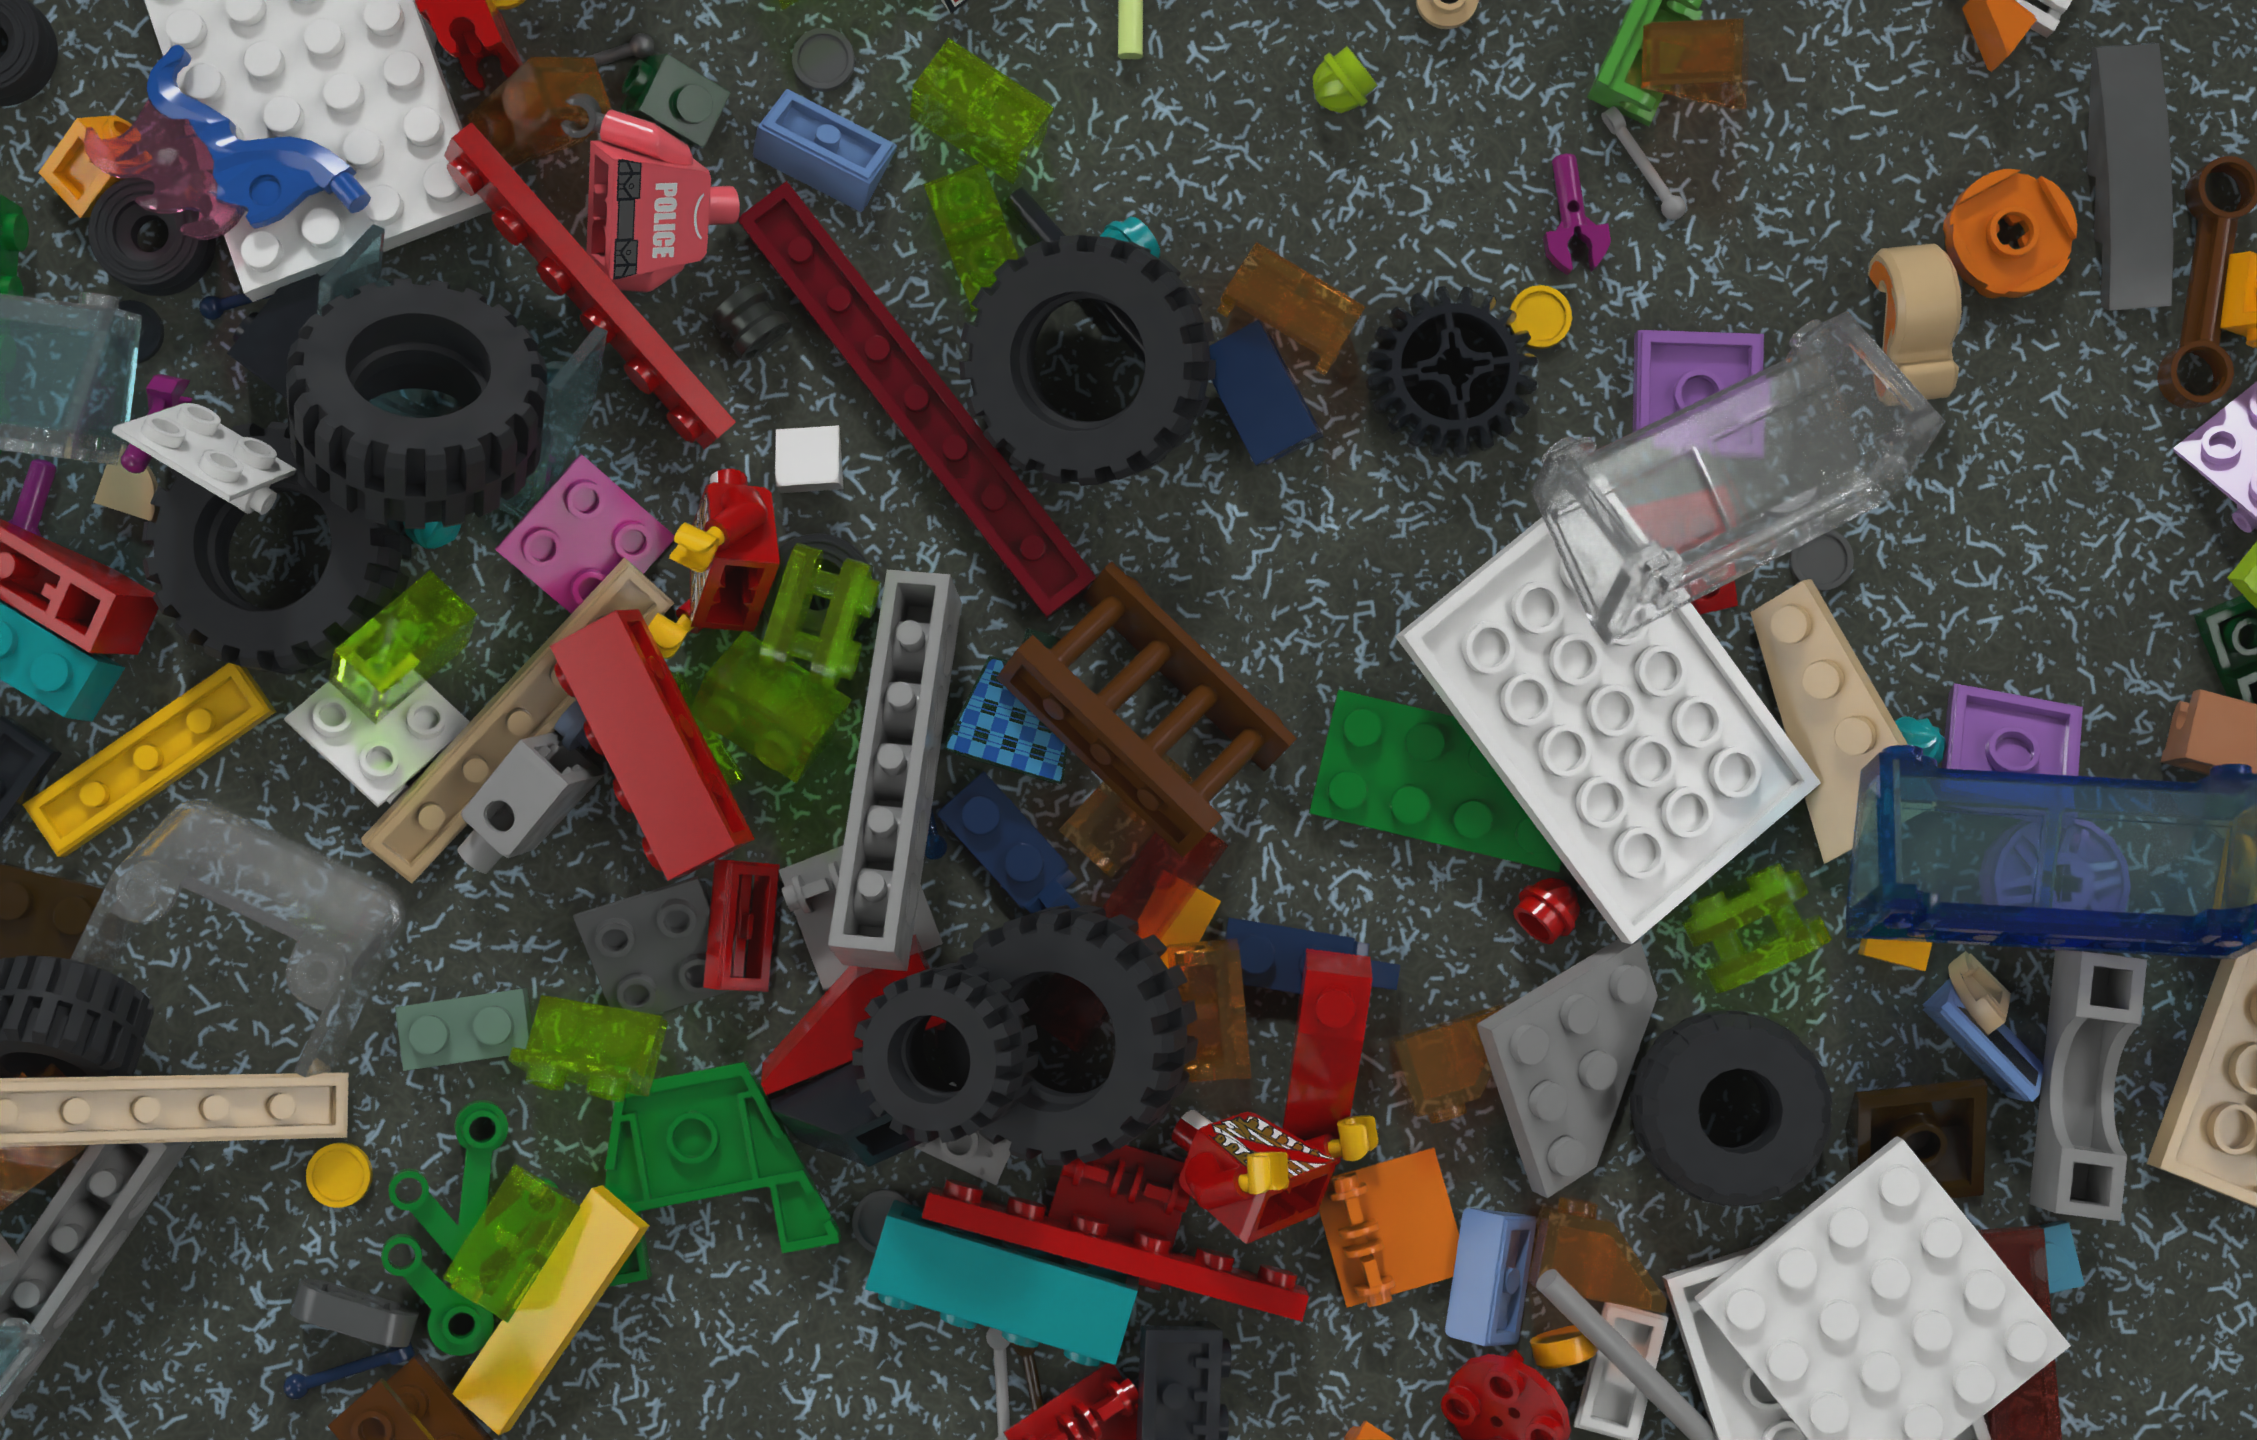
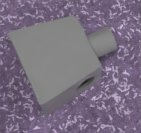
M558 732L520 739L462 810L461 816L463 820L474 830L457 848L459 855L469 866L481 873L487 874L502 856L511 858L534 850L605 773L578 748L568 751L561 744L564 737Z

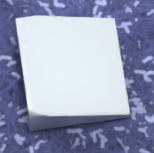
M839 425L776 429L775 481L776 488L780 493L844 489Z

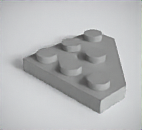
M1620 939L1615 940L1476 1024L1531 1190L1546 1198H1549L1597 1167L1658 997L1639 939L1633 944L1621 942Z

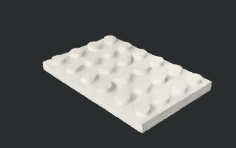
M144 0L163 56L174 45L182 46L191 56L189 65L183 67L177 75L176 82L183 94L211 107L230 119L236 125V136L238 139L246 141L290 136L311 140L329 149L357 172L354 178L371 197L369 204L363 210L357 213H350L334 193L329 195L327 192L322 191L308 196L282 220L254 229L246 218L248 212L233 210L216 199L218 184L213 176L214 160L206 144L197 136L193 127L187 125L242 290L252 302L273 295L278 288L317 273L320 276L492 211L477 193L473 196L465 193L452 179L447 170L449 161L444 157L451 138L463 128L415 0Z
M1600 476L1589 478L1395 636L1621 942L1633 944L1821 784Z

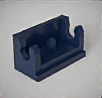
M1259 319L1209 346L1210 360H1216L1215 379L1211 381L1256 466L1263 463L1269 465L1324 437L1269 330Z

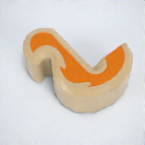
M1937 244L1882 248L1870 261L1868 276L1880 292L1886 293L1880 373L1885 395L1893 403L1947 398L1956 387L1959 366L1954 362L1952 355L1953 341L1959 331L1962 314L1961 291L1957 271L1949 255Z

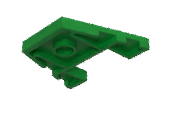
M748 1061L617 1086L605 1164L607 1172L604 1187L640 1218H642L641 1211L769 1187L782 1254L835 1244L842 1240L837 1223L779 1117L772 1111L771 1103ZM645 1234L608 1287L647 1280L652 1276Z

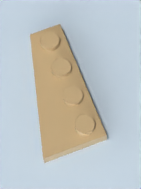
M1812 579L1799 582L1750 612L1785 733L1821 782L1804 798L1824 864L1940 803V798Z
M2233 925L2146 1164L2257 1208V930L2248 926Z

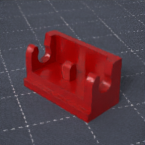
M415 0L419 13L434 30L441 46L448 54L459 58L467 79L475 88L481 91L485 90V80L479 74L478 66L480 61L487 56H495L500 59L501 69L513 85L528 79L504 17L492 0Z

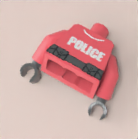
M577 93L565 101L570 105L584 108L589 116V123L587 125H579L573 121L564 120L561 123V127L565 134L574 138H581L587 136L591 131L600 133L601 140L590 141L587 249L582 248L620 291L644 293L653 291L681 272L685 264L701 261L707 254L709 225H727L737 222L740 213V202L736 189L733 186H711L709 170L693 159L687 144L650 121L615 110H609L606 114H602L599 103L588 94Z

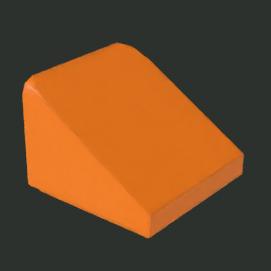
M1968 0L1962 7L1986 67L1990 72L1996 69L2013 52L2037 20L2034 14L2015 0Z

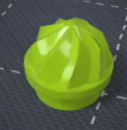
M1348 46L1335 56L1330 52L1327 53L1313 75L1315 99L1321 106L1338 113L1350 111L1358 106L1363 107L1368 103L1365 96L1378 86Z

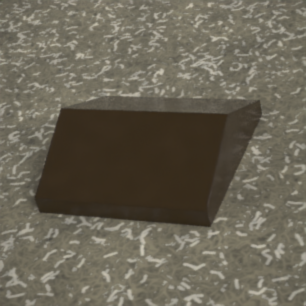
M1980 1078L1855 1092L1845 1127L1850 1173L1898 1136L1906 1142L1951 1199L1984 1195L1988 1089L1985 1080Z

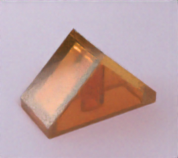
M1744 18L1652 22L1643 26L1641 88L1731 109L1741 110L1748 107L1749 42Z

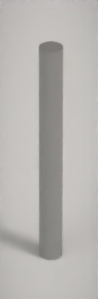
M1555 1269L1547 1270L1540 1276L1536 1283V1288L1689 1440H1717L1712 1425Z

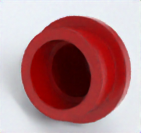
M1555 878L1542 879L1534 885L1525 886L1519 893L1520 903L1513 910L1514 917L1518 924L1536 940L1545 944H1553L1559 936H1568L1575 929V922L1579 916L1580 907L1577 902L1576 892L1567 882Z

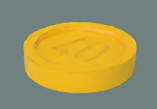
M1545 285L1526 288L1516 296L1509 309L1515 311L1517 315L1510 326L1512 334L1527 330L1531 339L1525 346L1533 349H1546L1559 343L1568 333L1572 322V311L1566 297L1558 290Z
M345 1142L329 1144L319 1149L310 1159L306 1169V1183L312 1196L321 1204L333 1208L347 1207L358 1202L368 1192L373 1178L372 1165L368 1156L359 1147Z

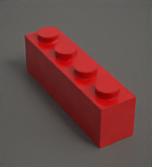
M639 609L615 610L550 646L557 660V663L554 665L556 677L564 691L569 696L576 698L586 718L583 724L585 735L593 749L598 754L605 755L616 777L613 780L615 795L627 812L634 813L645 835L642 838L645 855L656 870L663 871L667 881L688 875L755 840Z

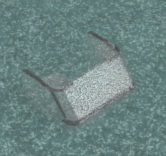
M189 800L181 803L113 871L70 960L86 963L103 970L116 969L137 924L153 922L164 917L172 909L183 887L297 941L286 966L287 985L298 1000L322 1011L293 1072L303 1077H309L334 1071L406 921L407 908L402 894L393 885L218 803L206 800Z

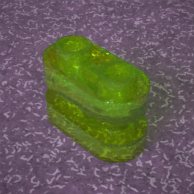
M797 542L789 557L761 647L759 666L786 674L793 658H801L812 662L809 682L836 689L841 678L852 680L861 655L862 643L853 641L860 617H872L882 582L872 579L873 565L851 558H846L839 575L823 571L821 567L824 551ZM813 595L831 600L819 637L802 632Z
M1776 863L1746 877L1745 880L1750 889L1729 899L1726 898L1724 891L1720 890L1688 905L1692 916L1683 921L1682 925L1692 946L1696 947L1712 941L1720 957V960L1715 961L1704 969L1715 993L1725 992L1743 985L1822 947L1832 940L1821 915L1801 920L1793 902L1809 893L1798 869L1785 872L1781 863ZM1770 914L1778 932L1744 948L1735 930Z

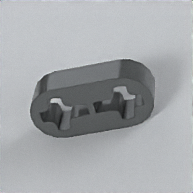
M317 1279L300 1280L290 1314L306 1323L372 1343L390 1347H408L419 1312L410 1306Z

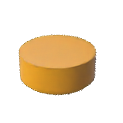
M1574 1325L1541 1333L1529 1341L1535 1364L1544 1369L1560 1368L1581 1363L1594 1357L1598 1351V1348Z

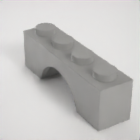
M2055 950L2029 1199L2030 1205L2058 1214L2121 1221L2127 1154L2123 1150L2117 1135L2114 1117V1090L2117 1069L2124 1046L2132 1032L2141 1025L2147 959L2084 951Z

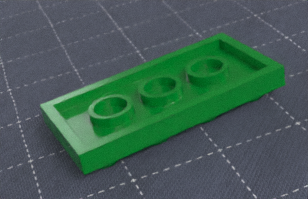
M1337 690L1309 814L1559 872L1561 859L1454 716L1344 690Z

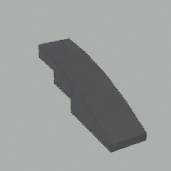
M2141 43L2092 47L2087 172L2088 175L2096 177L2094 241L2103 244L2101 307L2112 311L2172 306V167L2159 43Z

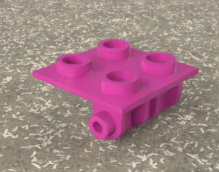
M580 453L498 544L495 550L572 614L624 557L644 574L674 541L675 535Z

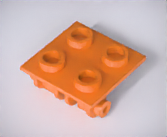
M1434 1147L1331 1177L1319 1207V1213L1347 1308L1367 1302L1368 1307L1379 1306L1392 1301L1393 1294L1453 1277L1459 1232Z

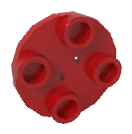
M1517 1349L1512 1350L1507 1356L1487 1354L1470 1358L1453 1375L1448 1391L1441 1400V1410L1444 1416L1454 1424L1463 1440H1569L1571 1427L1568 1409L1555 1387L1536 1369L1523 1363L1524 1358Z

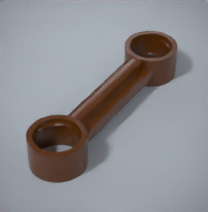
M2224 156L2211 161L2191 176L2185 189L2186 205L2190 213L2198 220L2179 348L2170 352L2162 360L2157 375L2158 385L2163 396L2170 403L2180 408L2194 409L2219 399L2228 391L2234 377L2232 360L2228 353L2219 346L2222 332L2220 324L2229 254H2233L2238 219L2249 213L2257 204V171L2249 162L2235 156ZM2223 172L2231 176L2238 184L2241 198L2233 212L2220 210L2209 201L2205 192V181L2208 174ZM2187 353L2203 358L2212 369L2213 385L2210 392L2206 395L2199 396L2189 393L2178 379V363Z

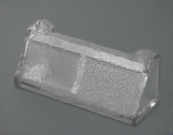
M1848 311L1823 323L1819 319H1815L1802 326L1790 339L1789 346L1792 349L1785 360L1596 450L1597 446L1590 437H1583L1577 440L1573 437H1566L1556 442L1543 455L1541 460L1543 466L1531 493L1591 626L1606 645L1629 635L1899 495L1946 421Z

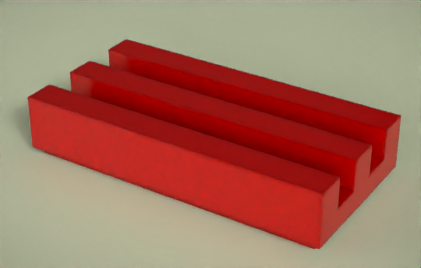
M715 860L703 988L768 992L780 864ZM752 875H755V878H754V889H753V900H752V911H751V914H750V913H749V907H750ZM749 939L746 977H743L746 940Z

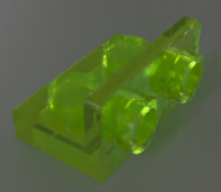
M541 995L526 1049L512 1047L508 1061L526 1073L525 1082L540 1088L563 1091L565 1082L586 1085L585 1092L587 1094L609 1101L623 1102L626 1093L649 1097L669 1022L660 1015Z

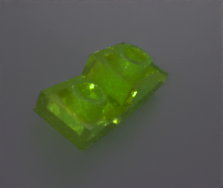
M982 162L923 184L972 312L979 310L972 305V302L981 287H991L997 280L994 271L1008 259H1019L1007 229L1004 215Z

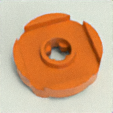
M2002 169L1991 172L1964 190L1957 198L1951 211L1947 214L1943 224L1947 254L1959 276L1967 284L1974 287L1979 294L1995 299L1999 297H2023L2040 290L2054 281L2068 265L2071 259H2068L2071 253L2072 241L2077 238L2078 224L2076 215L2066 194L2054 182L2043 176L2036 179L2028 174L2018 173L2021 170ZM2004 218L2009 226L2019 223L2023 227L2025 233L2018 238L2020 249H2012L2009 244L2003 245L1999 241L1997 233L2000 231L1998 224L2000 219Z

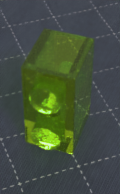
M430 570L334 650L329 682L376 725L468 646L477 613Z
M744 630L705 674L690 711L694 718L704 723L710 730L724 736L758 758L767 767L780 772L797 783L833 739L852 699Z

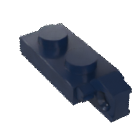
M984 771L936 813L1021 908L1025 907L1032 914L1044 910L1046 907L1068 905L1070 909L1081 907L1066 891L1077 880L1067 868L1069 864Z
M1228 917L1218 981L1300 994L1306 948L1368 956L1370 944L1357 942L1352 937ZM1371 960L1372 987L1397 990L1400 965Z

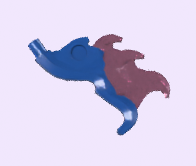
M180 45L172 46L151 70L147 81L149 98L138 118L126 132L116 138L101 140L96 130L92 127L86 128L84 138L85 152L97 168L107 175L120 179L138 177L154 182V194L137 197L135 200L142 208L158 214H174L185 210L199 212L198 221L183 224L180 229L184 235L195 239H214L226 234L237 225L245 212H248L246 218L254 229L268 226L282 220L308 196L322 191L327 192L329 195L334 193L350 213H357L363 210L371 200L370 195L354 178L357 172L332 151L311 140L290 136L246 141L238 139L236 136V125L230 119L179 90L176 82L177 75L183 67L188 66L191 62L190 54Z

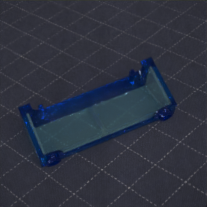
M1913 745L1886 747L1864 766L1860 772L1846 906V938L2236 959L2257 948V774L2252 772V767L2249 765L2223 764L2212 767L2210 769V776L2192 783L1937 768V761L1932 757L1924 756L1921 747Z

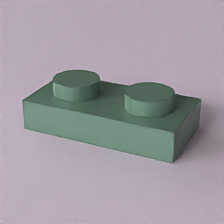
M527 988L395 1007L403 1071L535 1051Z

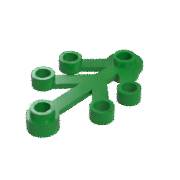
M476 1100L466 1104L459 1111L455 1119L456 1137L461 1146L466 1149L458 1224L429 1192L428 1181L420 1171L411 1168L400 1170L393 1175L388 1186L389 1198L393 1205L401 1210L410 1211L454 1262L450 1289L422 1260L421 1246L413 1236L396 1234L384 1243L381 1251V1260L384 1268L392 1275L403 1276L431 1309L427 1326L429 1336L434 1345L444 1353L453 1356L472 1354L487 1343L494 1328L493 1312L523 1288L534 1274L522 1268L521 1262L523 1257L530 1251H540L546 1256L550 1249L540 1241H529L522 1244L515 1252L514 1263L478 1290L481 1263L534 1218H545L556 1212L561 1202L560 1190L553 1180L543 1176L534 1177L524 1184L520 1196L485 1225L492 1153L503 1144L508 1134V1121L504 1112L498 1105L487 1100ZM478 1117H488L495 1125L493 1134L485 1140H477L469 1133L470 1124ZM414 1178L419 1181L422 1187L420 1195L411 1201L400 1199L395 1189L401 1180ZM537 1186H547L553 1192L551 1203L544 1208H534L528 1202L530 1192ZM397 1244H408L415 1252L413 1260L405 1266L394 1265L388 1258L391 1248ZM461 1312L471 1315L474 1319V1324L469 1332L461 1335L451 1332L448 1323L452 1316Z

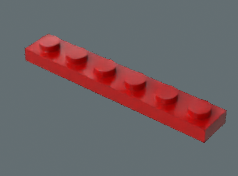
M471 122L451 138L444 157L449 161L447 170L452 179L468 195L473 196L477 193L494 212L491 218L502 236L512 245L518 246L522 244L538 262L536 270L543 282L559 296L566 293L582 311L580 320L588 333L602 345L610 343L626 361L623 367L630 380L642 392L646 394L653 392L668 408L667 419L675 431L690 443L696 440L705 450L736 423L735 420L476 126Z
M947 1179L944 1188L932 1185L928 1192L921 1217L923 1219L1303 1322L1309 1295L1304 1286L1296 1284L1298 1275L1288 1270L1260 1264L1258 1274L1234 1268L1235 1258L1233 1256L1212 1249L1198 1247L1194 1257L1170 1250L1172 1240L1153 1233L1135 1230L1132 1240L1107 1233L1109 1223L1091 1216L1072 1213L1070 1222H1065L1044 1216L1046 1206L1032 1200L1009 1196L1007 1206L982 1199L983 1188L962 1181Z

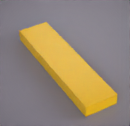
M228 663L25 802L23 806L57 857H66L276 713V710L246 667Z
M603 1185L591 1188L452 1394L497 1435L510 1431L650 1225Z

